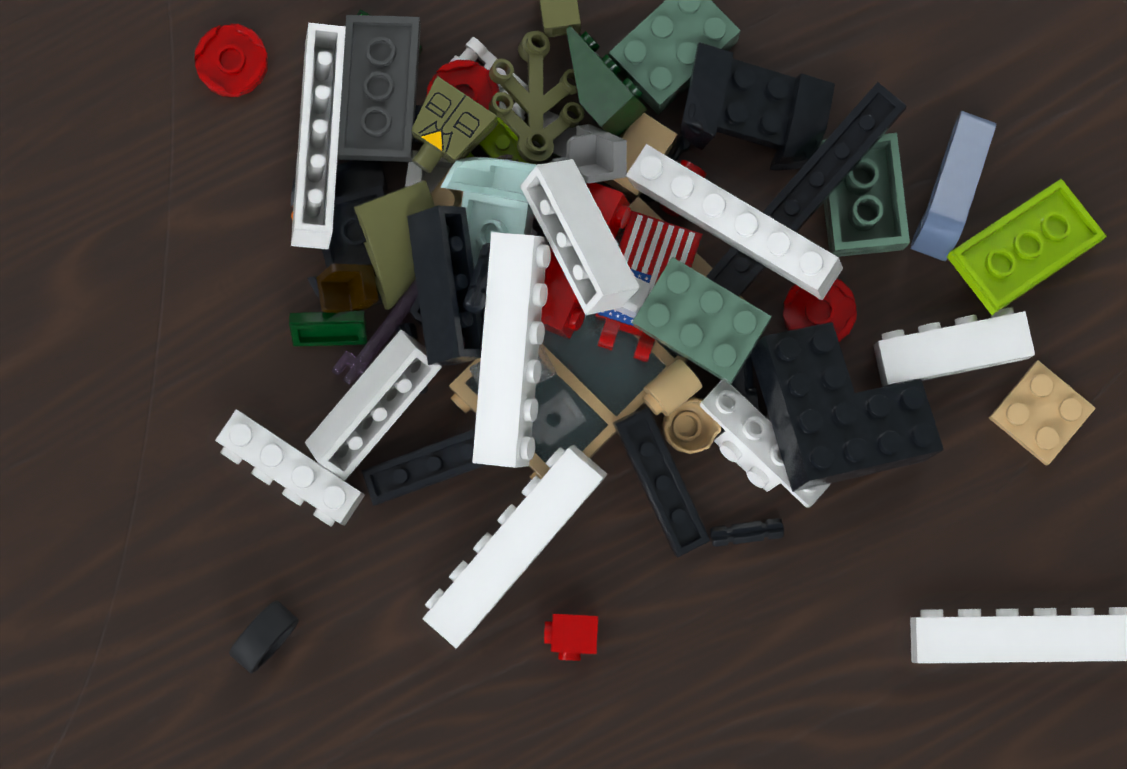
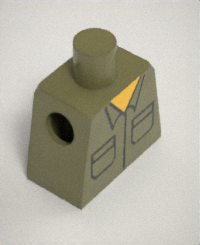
M437 76L411 130L413 137L423 144L412 162L427 173H431L441 158H444L451 164H454L456 160L466 158L495 129L498 124L497 116Z

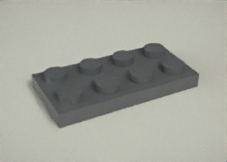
M346 15L337 158L338 160L412 162L414 137L411 130L415 123L421 32L420 17Z

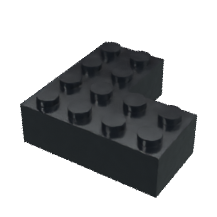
M833 322L766 335L757 342L750 355L792 492L925 462L944 450L921 379L858 393L854 392Z

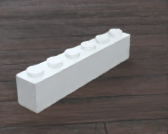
M308 23L304 53L291 246L329 249L332 237L345 26Z
M647 144L626 174V177L635 189L821 300L824 299L843 269L839 257Z
M491 232L472 463L518 468L529 466V462L534 456L535 440L532 437V426L538 415V401L535 399V389L542 371L541 362L538 360L539 345L542 344L545 335V327L543 322H541L542 306H545L548 298V288L544 283L545 269L549 266L551 260V248L546 237Z
M575 445L570 446L566 451L560 447L550 457L546 465L551 469L542 479L535 476L521 492L526 496L517 508L511 504L497 520L502 525L493 536L487 532L473 548L478 553L469 564L463 560L451 573L449 578L454 581L445 592L439 588L425 604L430 610L422 619L456 649L468 638L608 475Z
M1109 607V615H1094V608H1071V615L1057 616L1056 608H1033L1034 616H1019V609H996V616H981V609H958V617H943V609L920 610L921 617H910L912 663L1127 661V607Z

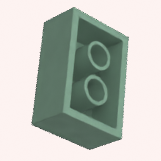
M665 0L609 52V57L620 67L621 71L618 74L624 80L628 77L643 93L640 97L659 115L689 87L698 43L701 42L728 51L738 42L741 30L712 0Z
M897 133L884 134L824 201L829 252L833 255L841 257L901 251L910 243Z
M672 257L632 321V324L635 328L732 385L771 321V316Z

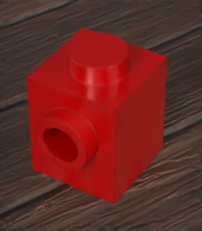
M553 614L552 621H545L544 644H551V652H559L558 660L581 661V653L597 654L598 616Z

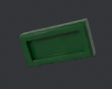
M364 311L290 313L289 326L293 346L367 344L368 333Z

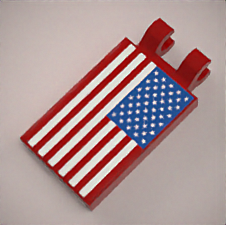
M631 210L619 248L634 276L651 285V292L672 257L690 268L692 267L703 234ZM614 309L596 313L595 318L605 321L598 341L599 347L612 351L618 331L621 330L640 337L633 358L648 363L655 342L654 338L635 328L632 324L633 318Z

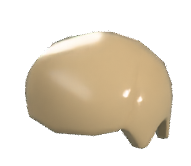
M691 397L668 417L664 416L662 432L665 440L675 450L688 454L706 450L711 447L713 441L721 432L722 427L700 407L703 399Z

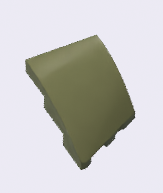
M426 180L354 207L366 238L364 245L376 274V286L387 310L392 308L416 281L407 216L435 207Z

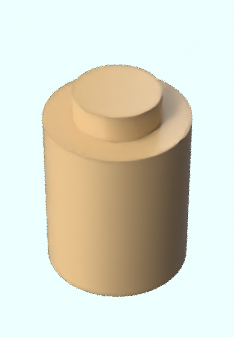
M677 359L643 387L647 394L643 397V401L655 415L662 412L668 417L702 388V384L694 372L681 359Z

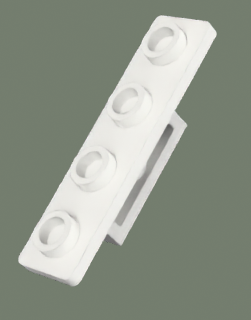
M721 380L701 401L700 407L724 429L715 438L714 442L720 447L724 457L732 462H736L747 472L748 479L755 486L763 488L768 492L781 483L807 508L812 506L830 486L831 483L792 492L771 422L732 385Z

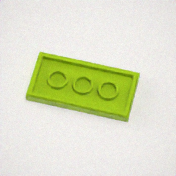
M1060 179L952 250L946 257L989 313L994 315L1102 242L1107 236L1065 182Z

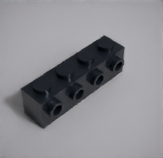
M438 205L407 216L428 365H457L481 358L483 339L481 313L474 314L463 308V302L474 272L466 208Z

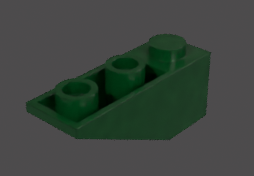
M569 26L566 32L579 102L605 131L619 137L647 110L638 99L643 93L628 77L622 81L617 76L621 71L620 67L607 54L601 58L596 53L600 46L586 31L580 36Z

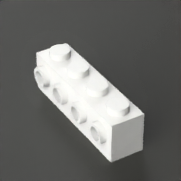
M570 159L536 165L520 187L585 315L622 308L640 287L574 160Z
M1013 307L999 310L994 315H991L992 318L978 321L977 315H970L955 319L954 326L941 328L940 322L919 326V333L905 335L904 330H895L881 334L882 340L876 342L873 346L882 387L918 379L923 381L1027 360L1033 357L1035 351L1026 312L1014 313Z
M403 330L396 334L305 441L308 449L320 465L344 481L349 477L442 368L441 365H428L426 347Z
M237 409L215 440L224 446L220 451L221 454L238 465L242 459L254 466L251 474L268 485L275 480L285 487L282 492L285 497L299 506L305 500L317 508L313 515L331 527L335 521L345 526L365 494Z

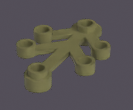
M531 31L525 34L518 46L520 57L528 63V91L513 76L514 68L508 60L497 59L489 70L490 79L494 83L500 84L507 91V93L498 92L489 102V111L500 118L518 137L517 148L519 155L524 161L531 164L547 161L554 151L553 140L569 127L574 128L578 126L584 118L582 106L575 102H569L561 110L559 118L543 129V115L566 96L576 94L578 91L577 86H573L567 81V78H571L576 82L574 70L569 69L563 74L559 83L543 95V60L550 51V42L548 37L540 31ZM532 41L538 43L541 48L534 46ZM496 68L503 69L506 75H500ZM513 99L528 114V125L512 110L514 105ZM496 101L503 102L506 109L499 108ZM567 111L575 113L577 119L569 117ZM532 140L538 142L541 148L535 147Z

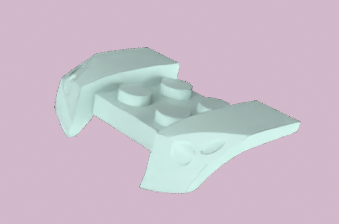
M469 157L456 160L446 175L441 188L463 191L461 207L466 208L474 269L482 246L491 241V232L531 235L534 213L520 185L536 167V164L497 158Z

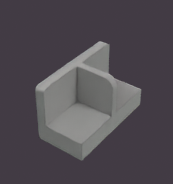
M591 124L577 126V136L571 137L567 142V156L553 158L552 162L573 159L585 183L625 178L627 174V140Z

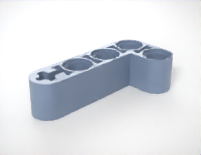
M962 110L960 111L954 124L927 209L918 224L910 249L946 262L948 259L946 256L956 246L965 226L994 135L995 122Z

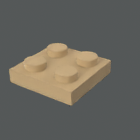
M1037 360L989 416V419L1044 465H1049L1096 408Z

